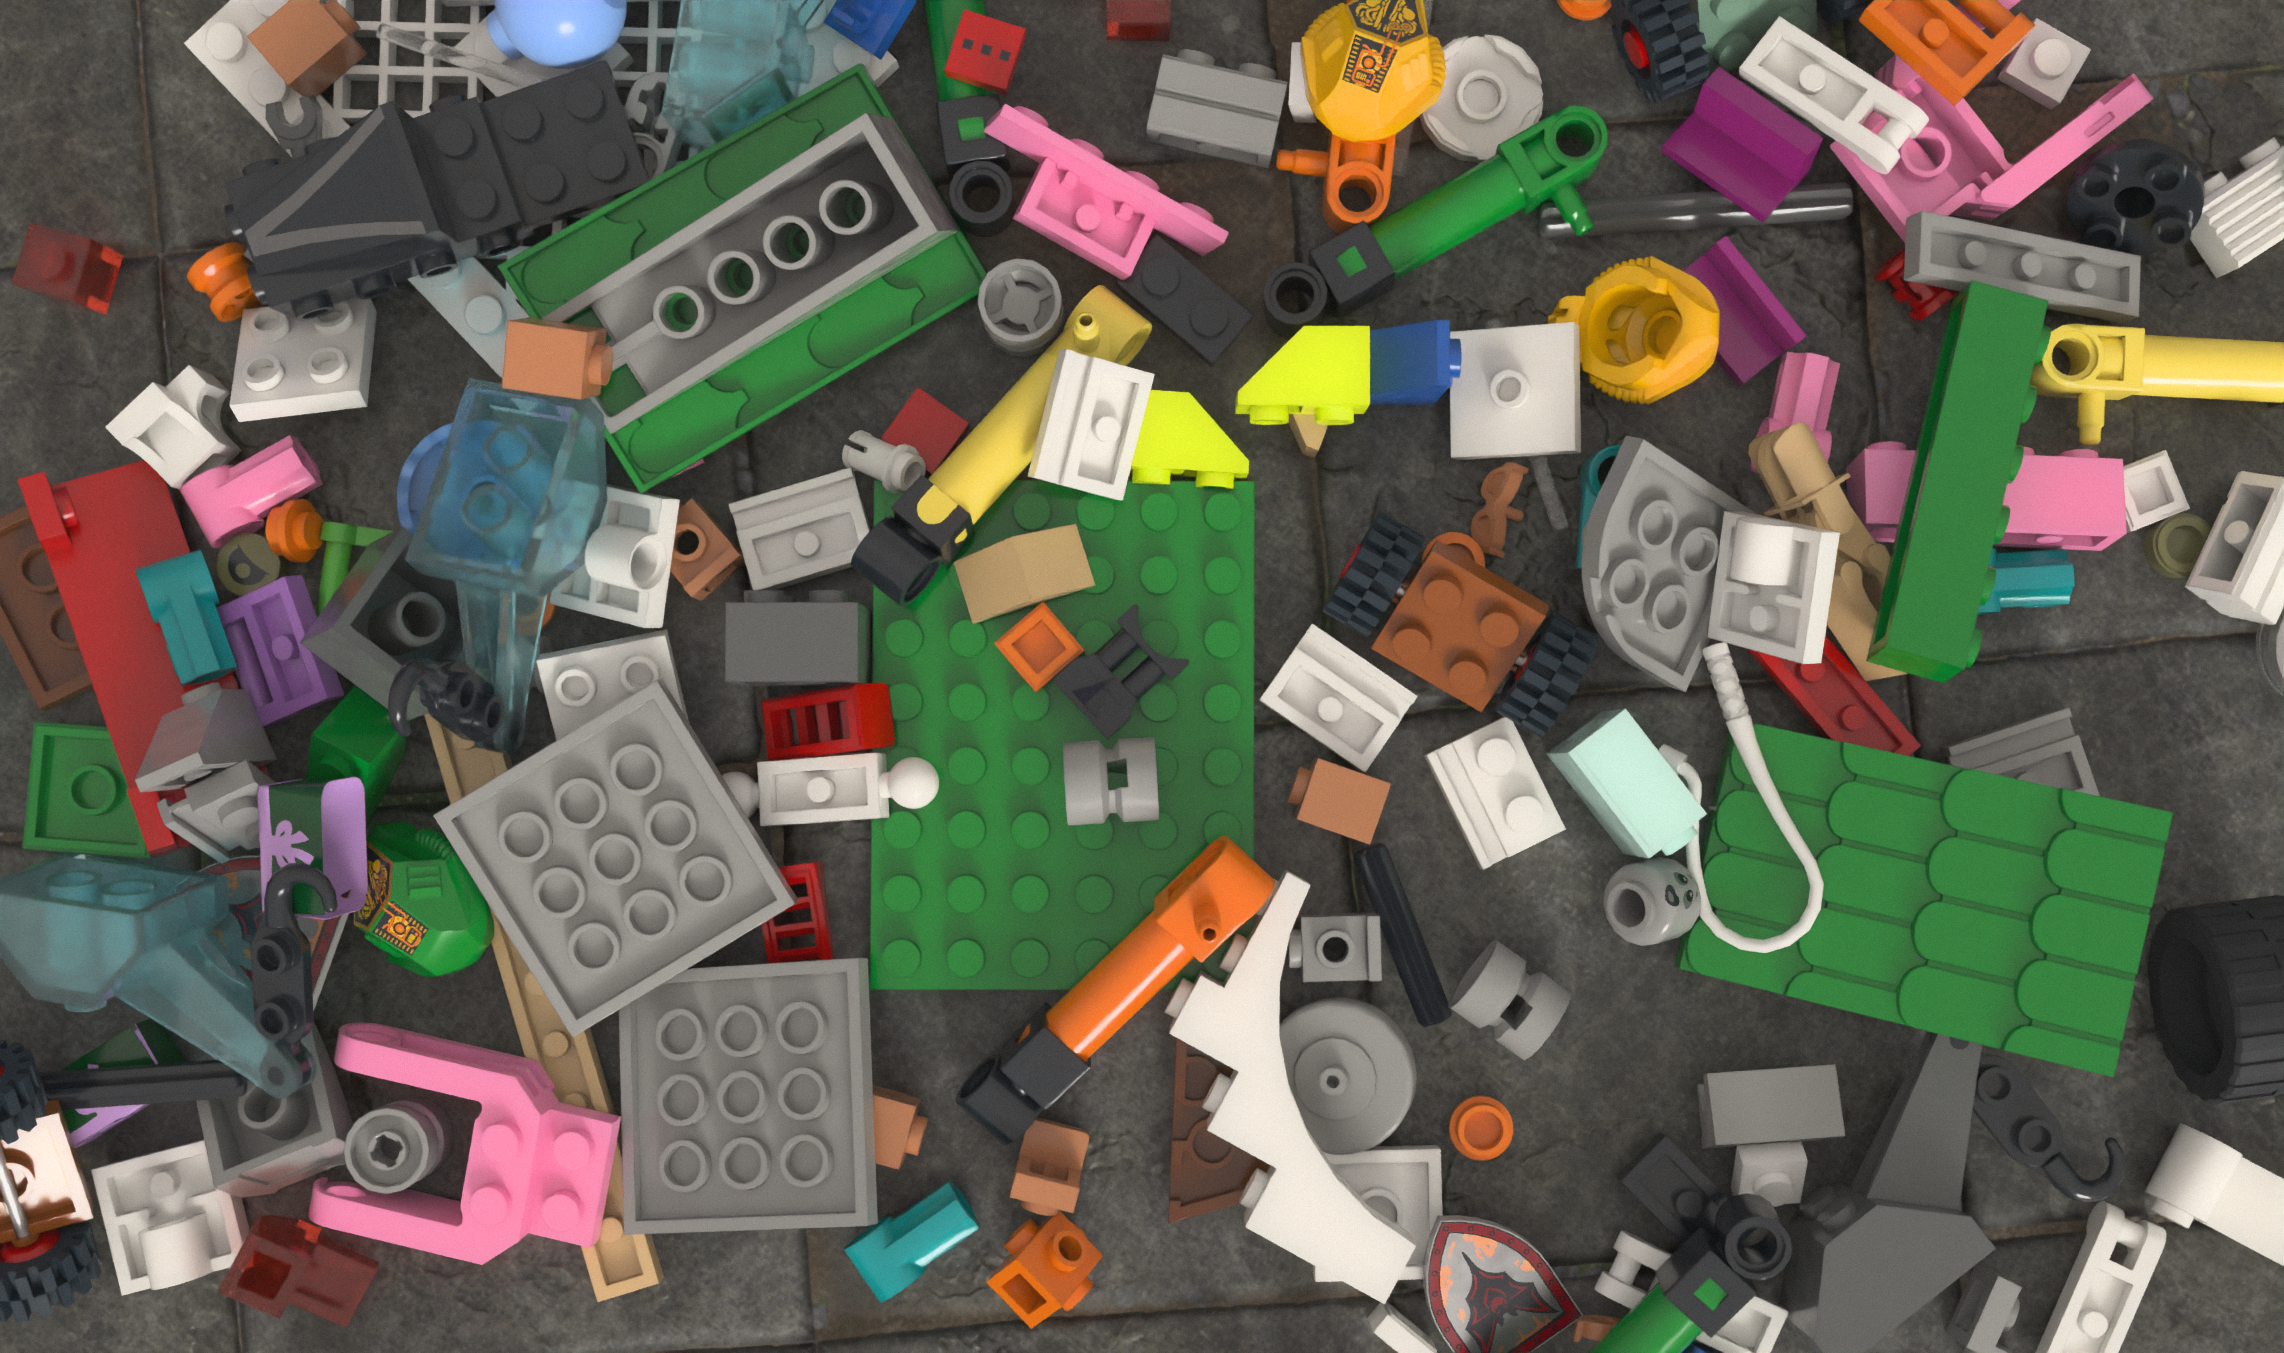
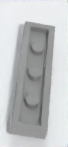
M1920 211L1906 218L1905 281L1962 291L1973 280L2048 301L2047 309L2117 323H2124L2139 317L2141 256L1926 211Z

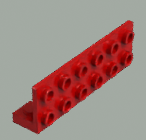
M145 460L51 485L45 471L19 478L17 480L38 540L47 554L129 788L127 793L147 850L155 858L191 846L193 844L164 825L156 804L165 798L175 804L187 798L185 790L174 789L140 793L135 778L162 715L183 707L184 705L180 698L182 695L201 686L216 682L220 684L221 689L239 688L233 672L202 684L182 687L167 651V643L160 623L153 622L135 568L190 553L166 481ZM266 765L258 768L270 777Z

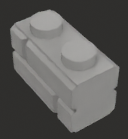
M1179 50L1177 57L1163 54L1147 122L1146 141L1269 169L1288 82L1277 80L1276 71L1259 64L1243 63L1240 65L1239 71L1214 66L1215 59L1212 56L1196 50Z

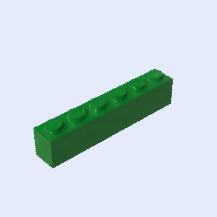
M1971 280L1950 304L1866 659L1867 662L1944 683L1966 667H1971L1977 658L1982 642V630L1975 628L1979 606L1985 605L1988 601L1996 580V568L1989 566L1993 544H1998L2004 536L2010 517V507L2002 505L2007 483L2011 484L2016 478L2024 455V447L2016 444L2020 424L2026 423L2029 419L2037 398V386L2030 385L2034 364L2037 365L2042 360L2051 335V328L2043 325L2048 305L2046 300Z

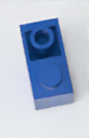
M1433 320L1370 331V405L1436 404L1445 391L1451 388L1453 378H1459L1461 372L1460 339H1450V320Z

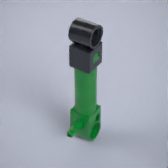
M923 0L938 98L936 108L943 157L948 176L952 179L949 198L956 219L966 232L977 237H992L1002 233L1011 224L1016 207L1013 187L1009 176L1005 173L1011 168L1008 146L984 132L988 121L1002 107L1000 96L996 92L946 77L944 72L964 9L987 16L985 0ZM979 187H990L1000 194L997 205L986 212H975L969 209L966 205V200L969 194Z
M1571 105L1559 109L1545 119L1498 144L1496 153L1491 158L1373 224L1367 226L1363 220L1312 248L1309 251L1308 265L1290 262L1279 266L1269 275L1264 285V316L1268 326L1275 334L1285 339H1291L1303 326H1321L1325 319L1326 306L1328 304L1336 318L1341 319L1393 290L1394 280L1512 214L1521 211L1525 216L1541 207L1545 202H1554L1564 221L1570 224L1576 235L1582 236L1593 229V222L1587 214L1588 209L1575 188L1590 179L1599 166L1608 139V131L1604 120L1595 111L1585 106ZM1564 137H1575L1586 145L1588 152L1579 157H1570L1558 148L1556 141ZM1301 290L1309 295L1312 299V304L1306 311L1295 314L1283 310L1279 306L1278 300L1287 291Z
M1749 1193L1735 1195L1725 1201L1717 1211L1714 1222L1718 1242L1703 1228H1699L1655 1271L1659 1282L1587 1353H1681L1703 1331L1712 1338L1757 1294L1751 1279L1763 1280L1772 1278L1783 1271L1790 1261L1792 1252L1790 1235L1771 1202L1760 1195ZM1762 1227L1767 1229V1234L1757 1244L1748 1246L1738 1243L1741 1234L1749 1228Z

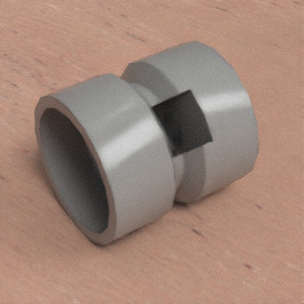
M1018 258L1002 262L987 273L979 288L978 307L989 338L997 348L1013 356L1029 357L1043 353L1063 330L1064 308L1057 280L1046 267L1033 260Z
M1155 737L1118 739L1113 749H1106L1100 740L1063 742L1068 825L1101 824L1106 821L1110 813H1117L1123 822L1159 820ZM1108 773L1127 774L1128 787L1109 790Z
M1494 940L1479 954L1464 974L1450 999L1448 1007L1479 1029L1487 1025L1493 1026V1039L1521 1059L1526 1060L1543 1045L1561 1020L1571 1000V992L1540 971L1531 975L1527 974V961L1499 941ZM1517 994L1522 998L1514 1010H1512L1508 1006Z
M411 1096L392 1101L385 1106L370 1111L354 1123L347 1134L344 1146L346 1167L354 1180L369 1191L383 1194L403 1191L444 1165L452 1152L455 1138L452 1121L444 1109L430 1099Z

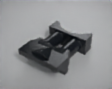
M1136 604L1117 620V623L1122 628L1101 648L1088 657L1074 659L1053 679L1106 739H1109L1131 719L1134 705L1165 675L1172 681L1189 665L1188 659H1173L1162 656L1145 642L1139 628V606ZM1140 647L1148 657L1120 682L1113 675L1112 671Z

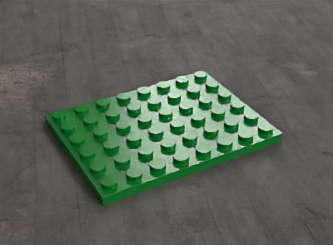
M874 480V526L886 517H894L891 507L905 493L901 491L899 494H894L887 491L880 480ZM1014 480L973 525L975 535L946 567L941 565L932 582L909 605L905 607L899 606L873 584L872 683H885L889 688L895 743L893 746L872 749V753L886 754L887 772H890L893 766L900 760L908 757H919L927 760L938 773L939 789L935 798L929 804L916 809L903 807L895 802L893 798H889L890 818L871 819L870 990H1071L1154 910V898L1214 840L1227 835L1254 860L1255 481H1234L1233 490L1217 486H1203V488L1195 487L1196 481H1170V485L1140 484L1127 481L1123 500L1121 501L1044 480ZM1076 524L1095 586L1060 596L1044 603L1085 650L1078 658L1092 655L1122 628L1117 623V620L1136 604L1139 606V628L1145 642L1162 656L1173 659H1188L1189 665L1172 681L1165 675L1134 705L1131 719L1109 739H1106L1053 679L1036 693L994 644L1040 603L973 624L954 566L955 561L1013 536ZM1140 647L1137 648L1112 671L1113 675L1121 682L1148 657L1147 654ZM1155 737L1159 820L1123 822L1117 813H1110L1106 821L1101 824L1068 825L1063 742L1100 740L1106 749H1113L1118 739ZM1108 773L1109 790L1128 787L1127 774ZM1254 915L1202 963L1194 958L1160 991H1175L1182 978L1194 983L1200 970L1223 982L1228 972L1220 969L1219 964L1237 933L1248 938L1254 927Z

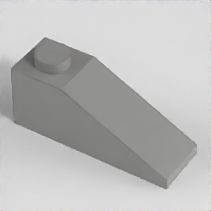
M216 682L201 686L182 695L180 698L184 706L162 715L137 773L135 782L140 793L185 789L245 759L257 768L277 760L247 689H221L220 684Z

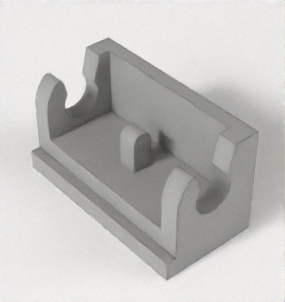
M1836 1064L1707 1073L1703 1075L1704 1084L1697 1085L1702 1149L1792 1141H1823L1845 1136Z

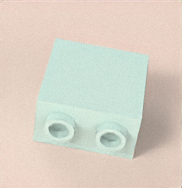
M1626 708L1601 711L1546 753L1623 854L1651 858L1662 850L1666 856L1671 855L1689 843L1698 834L1693 825L1707 815Z

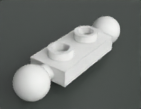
M885 753L757 762L758 782H755L749 775L737 771L722 775L748 818L755 813L757 808L760 809V826L890 818L889 798H893L895 802L903 807L916 809L929 804L935 798L939 789V776L930 762L919 757H908L900 760L893 766L890 772H887Z

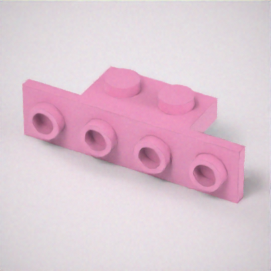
M1004 104L988 121L984 129L985 133L1039 163L1013 219L1117 278L1125 280L1131 276L1152 229L1159 231L1202 257L1224 244L1229 232L1213 223L1214 218L1209 212L1191 203L1182 202L1179 204L1158 192L1159 186L1146 175L1135 171L1123 172L1103 160V153L1094 145L1080 139L1068 140L1047 128L1048 122L1035 111L1021 106L1012 108Z

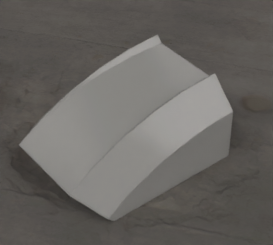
M314 1021L310 1032L300 1041L301 1052L306 1057L310 1066V1078L303 1088L293 1094H280L267 1084L262 1066L265 1057L270 1052L271 1046L269 1040L261 1035L257 1028L220 1042L196 1060L239 1058L243 1060L249 1070L247 1092L243 1096L196 1101L214 1188L238 1198L274 1194L279 1189L337 1165L346 1164L344 1146L347 1134L352 1128L353 1123L332 1061Z

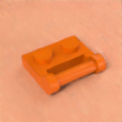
M1874 0L1864 10L1858 21L1954 107L2006 55L2011 53L2036 26L2021 12L2015 17L1997 0H1956L1995 35L1991 39L1948 0Z

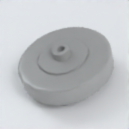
M1326 997L1302 1005L1279 1024V1037L1289 1086L1305 1126L1322 1152L1334 1155L1362 1152L1383 1142L1397 1129L1412 1104L1416 1090L1417 1072L1415 1058L1408 1039L1396 1022L1386 1013L1362 1000L1348 997Z

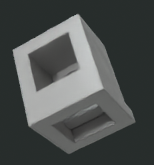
M1374 912L1298 914V929L1291 930L1287 946L1288 967L1300 968V979L1303 982L1382 981L1380 916ZM1331 937H1340L1346 943L1345 955L1336 961L1326 959L1323 954V945Z

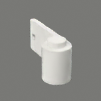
M2180 1123L2144 1191L2156 1198L2151 1210L2188 1229L2193 1219L2284 1266V1179L2243 1158L2240 1152L2228 1145Z

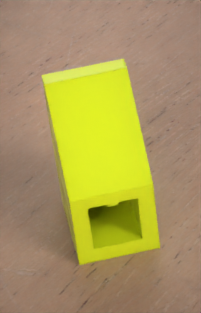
M1303 326L1238 391L1235 400V414H1250V423L1256 425L1289 423V414H1315V423L1321 425H1346L1354 423V414H1364L1370 406V326Z
M1150 390L1130 473H1133L1132 483L1170 485L1171 476L1196 478L1195 487L1217 486L1233 490L1234 480L1246 481L1249 473V460L1189 392Z

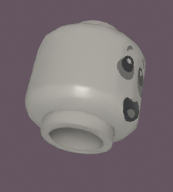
M1657 857L1624 865L1610 877L1605 887L1603 905L1606 918L1615 933L1627 942L1647 946L1678 938L1690 930L1700 914L1701 896L1698 883L1686 867L1676 860Z

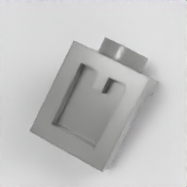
M1976 1264L1945 1333L1965 1346L1963 1353H2015L1997 1342L2001 1333L2008 1332L2017 1319L2020 1302L2017 1297L2022 1287L2001 1274Z

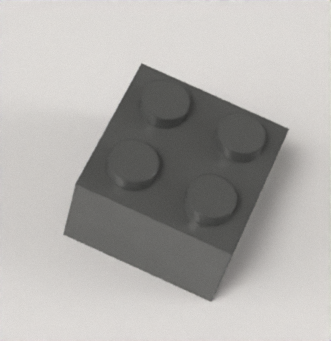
M401 527L368 545L300 643L388 709L390 687L395 674L403 663L414 657H423L433 661L451 659L461 661L468 666L505 610V607L406 528ZM416 685L411 693L407 706V721L429 713L428 708L421 703L419 685Z
M746 590L744 591V602H725V682L743 686H849L872 683V610L856 602V596L849 595V591L843 590L809 591V602H793V596L783 595V591Z

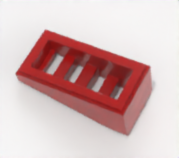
M885 683L855 684L761 700L768 761L803 759L889 747L895 743L889 688ZM838 702H839V708H840V716H841L843 739L841 738V730H840V722H839V714H838V706H837V703H838ZM813 706H815V710H816V718H817V726H818V734H819V743H818V739H817V731H816V723H815V715H814V707H813ZM790 709H795L799 746H794Z
M822 861L778 866L789 885L806 883L808 896L797 897L798 901L783 912L810 908L812 921L780 925L779 915H776L761 924L768 964L817 958L819 960L835 959ZM815 934L816 946L783 950L782 938Z

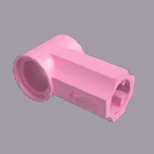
M1786 352L1783 354L1769 416L1765 417L1762 421L1756 437L1799 422L1809 425L1828 462L1832 435L1830 431H1826L1840 363L1832 361L1829 357L1808 352ZM1751 460V472L1758 473Z
M289 435L235 466H218L195 476L182 486L180 492L211 547L222 548L228 540L237 535L254 534L265 524L263 518L268 516L274 507L282 506L290 499H298L320 487L323 483L320 478L321 472L311 454L302 446L298 438Z

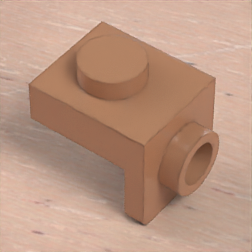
M1037 1117L1024 1133L1013 1176L1010 1198L1021 1200V1206L1024 1209L1040 1215L1056 1216L1059 1210L1074 1213L1080 1190L1081 1170L1089 1143V1132L1085 1129Z

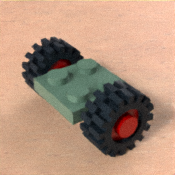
M1611 0L1610 3L1613 7L1610 8V17L1615 22V24L1611 25L1613 35L1619 38L1620 44L1617 45L1620 56L1624 55L1627 64L1625 67L1629 75L1634 74L1636 87L1639 91H1644V96L1648 101L1653 100V103H1659L1704 83L1718 67L1726 72L1739 68L1779 16L1810 36L1817 33V12L1821 11V19L1824 21H1831L1832 24H1836L1863 12L1874 0Z

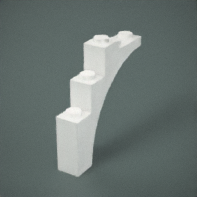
M1284 870L1279 881L1275 880V886L1271 895L1256 912L1259 917L1248 938L1237 933L1219 964L1220 969L1228 972L1225 980L1222 982L1202 970L1198 973L1194 983L1182 978L1164 1011L1174 1017L1170 1025L1169 1034L1234 1069L1230 1078L1219 1073L1202 1104V1108L1211 1112L1206 1120L1208 1131L1270 1165L1267 1172L1258 1168L1254 1171L1240 1197L1239 1203L1247 1207L1243 1214L1245 1227L1385 1304L1415 1250L1416 1244L1411 1233L1370 1206L1332 1167L1305 1126L1287 1079L1279 1037L1280 980L1290 932L1310 888V884L1293 873Z

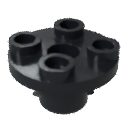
M2143 138L2119 142L2094 152L2078 166L2071 178L2068 189L2067 212L2072 225L2083 237L2082 240L2085 245L2133 255L2150 254L2164 249H2176L2188 242L2192 230L2201 217L2205 198L2204 181L2196 165L2186 155L2173 147Z

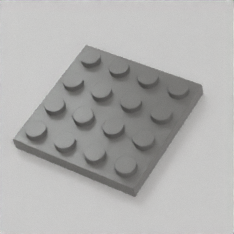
M662 678L433 815L572 1037L793 906L798 901V898Z
M868 958L686 969L619 1009L624 1235L854 1227L878 1224Z

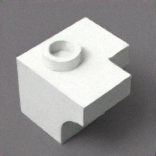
M188 365L166 387L152 382L106 426V429L123 446L144 459L171 487L180 490L184 484L195 476L215 467L227 465L242 451L227 436L221 424V408L230 392L214 375L191 365Z

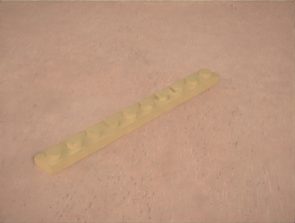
M476 666L471 668L487 681L484 667ZM429 713L424 715L450 804H453L513 767L508 750L504 753L488 751L485 749L483 741L473 742L461 739L435 720ZM489 906L494 921V937L491 943L525 1058L540 1062L556 1086L554 1095L559 1102L616 1115L591 1028L589 1027L574 1037L570 1035ZM620 1126L600 1237L591 1248L581 1246L597 1302L659 1284L664 1279L652 1234L624 1235L622 1133Z

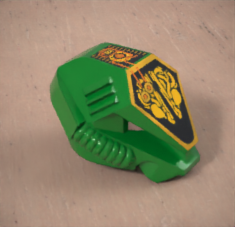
M378 822L373 827L369 836H366L368 889L364 906L359 911L354 912V925L365 932V939L382 951L387 952L388 955L385 960L421 976L435 977L455 973L477 962L494 937V921L488 902L446 835L441 831L429 828H422L416 831L415 827L409 822Z

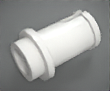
M863 430L854 432L848 439L864 447L865 453L844 445L842 460L846 468L851 467L854 471L862 472L882 481L884 488L891 493L899 494L901 491L906 492L921 474L925 475V461L920 457L917 449L910 445L902 444L896 447L873 437L870 433Z

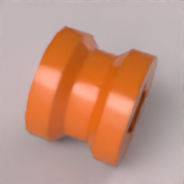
M238 242L226 243L207 252L192 265L187 274V279L196 291L206 293L211 299L210 309L215 317L222 322L242 317L243 309L257 308L262 304L256 297L249 282L247 268L250 267V260L244 256L246 249Z

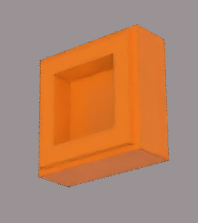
M1044 602L1040 603L994 642L1036 693L1063 671L1074 659L1085 652Z

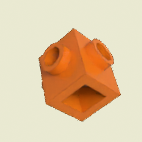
M1059 1210L1058 1215L1049 1216L1039 1225L1031 1218L1026 1220L1003 1244V1247L1010 1254L986 1283L1032 1329L1061 1307L1067 1312L1081 1301L1094 1285L1087 1276L1103 1255L1087 1239L1084 1231L1076 1224L1070 1222Z

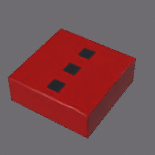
M964 9L944 69L946 77L1007 96L1027 36L1026 29Z

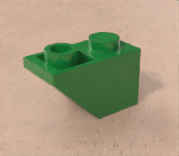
M354 686L311 734L305 779L358 777L365 791L367 830L404 758L408 736L401 737L392 728L386 707L363 690Z

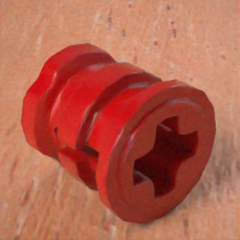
M1905 247L1885 262L1873 276L1876 282L1887 280L1894 287L1890 294L1898 303L1905 301L1909 305L1911 311L1908 316L1914 323L1931 315L1958 292L1956 290L1905 281Z

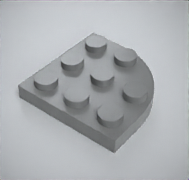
M1626 436L1599 491L1589 520L1582 532V584L1584 597L1597 632L1617 656L1666 686L1686 692L1703 656L1702 650L1707 647L1711 639L1707 635L1724 511L1756 513L1646 440Z

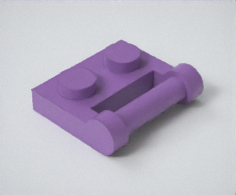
M302 575L284 576L216 608L237 665L235 672L241 689H247L265 731L287 723L289 719L344 696L336 670L300 643L317 619Z

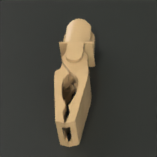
M1799 422L1755 437L1749 444L1748 454L1775 504L1774 507L1764 512V515L1767 517L1779 513L1784 521L1840 532L1827 619L1828 627L1865 681L1908 674L1866 661L1891 557L1884 545L1877 544L1850 506L1839 485L1850 478V474L1845 473L1834 476L1809 425Z

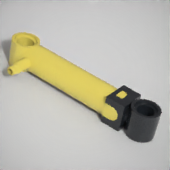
M1098 285L1092 289L1075 307L1064 326V331L930 478L926 479L921 474L891 507L894 517L884 518L868 532L855 550L851 559V566L899 606L905 607L913 602L932 582L941 565L946 567L975 535L973 525L1031 462L1059 349H1068L1082 355L1127 366L1146 343L1153 327L1152 324L1105 286Z

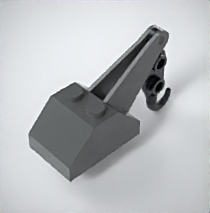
M1927 1031L1916 1057L1852 1184L1839 1182L1833 1188L1830 1185L1818 1188L1802 1201L1799 1207L1802 1212L1789 1223L1788 1233L1791 1239L1792 1252L1790 1261L1784 1268L1780 1306L1789 1312L1786 1321L1800 1339L1815 1353H1865L1996 1249L1973 1218L1959 1210L1973 1111L2010 1158L2049 1179L2052 1185L2066 1197L2084 1203L2105 1199L2113 1194L2123 1182L2126 1161L2124 1151L2118 1141L2113 1137L2105 1140L2104 1144L2109 1154V1165L2106 1172L2100 1178L2086 1180L2080 1177L2070 1164L2063 1140L2062 1128L2058 1120L2014 1064L2003 1057L1984 1054L1981 1051V1044Z

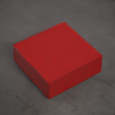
M917 387L881 439L896 447L902 444L915 447L920 457L925 461L926 472L932 475L953 452L970 428V424Z

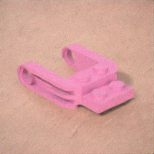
M2021 0L1997 1L2010 10ZM1961 5L1956 7L1980 30L1986 28ZM1895 54L1884 66L1875 72V78L1921 108L1929 117V122L1916 138L1908 137L1898 150L1901 158L1887 175L1871 169L1860 160L1857 154L1836 140L1829 147L1905 243L1906 218L1920 211L1945 216L1952 215L1988 221L1994 220L2000 214H2003L2026 198L2154 98L2133 73L2012 165L2005 159L2004 149L1964 98L1954 107ZM1873 110L1862 125L1877 135L1887 123V120Z
M359 1022L345 1024L339 1028L334 1063L340 1068L475 1100L481 1103L482 1110L474 1123L461 1201L411 1189L383 1194L369 1191L359 1183L346 1181L327 1182L328 1177H321L313 1183L308 1213L311 1221L323 1227L480 1265L485 1264L513 1246L528 1233L589 1248L599 1240L621 1116L559 1102L554 1095L556 1086L538 1060L383 1024Z

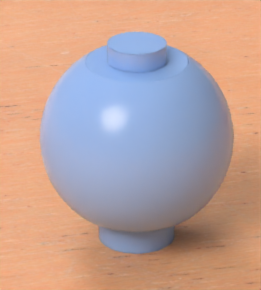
M494 0L495 10L488 14L486 23L493 42L507 57L517 60L526 56L530 60L546 67L572 69L598 60L613 47L625 24L627 0Z

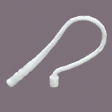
M1723 642L1702 650L1705 661L1708 662L1707 667L1711 673V680L1714 689L1717 691L1716 695L1720 707L1723 709L1722 714L1727 721L1726 725L1740 756L1772 817L1805 868L1810 884L1808 905L1798 923L1785 933L1764 940L1743 937L1725 927L1712 911L1706 893L1700 861L1699 821L1693 825L1698 834L1685 845L1687 869L1698 883L1701 896L1700 917L1716 937L1740 950L1768 953L1790 946L1810 931L1821 910L1824 883L1814 856L1786 811L1770 777L1756 739L1751 715L1748 714V706L1744 702L1745 697L1742 688L1738 683L1739 678L1736 669L1732 665V657L1729 656L1728 644ZM1663 744L1658 751L1677 776L1680 774L1686 779L1688 790L1698 803L1701 804V780L1693 766L1686 762L1688 756Z

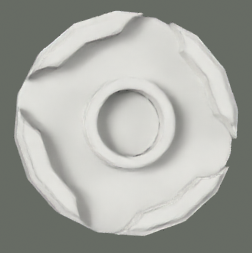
M1486 34L1484 37L1474 36L1468 38V36L1454 39L1443 47L1442 51L1445 54L1444 59L1446 60V78L1444 79V86L1438 101L1419 115L1423 130L1437 148L1458 160L1482 163L1495 155L1498 144L1539 121L1543 108V92L1538 67L1523 48L1501 36Z

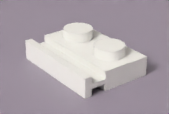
M1059 349L1028 477L1122 501L1154 374L1096 357L1082 355L1068 349Z
M851 467L728 504L735 521L736 533L753 590H777L852 567L851 559L855 550L871 530L856 484L855 474Z
M1311 624L1259 701L1365 773L1418 696L1326 632Z
M1503 716L1424 755L1479 869L1484 870L1506 857H1511L1566 830L1513 721Z

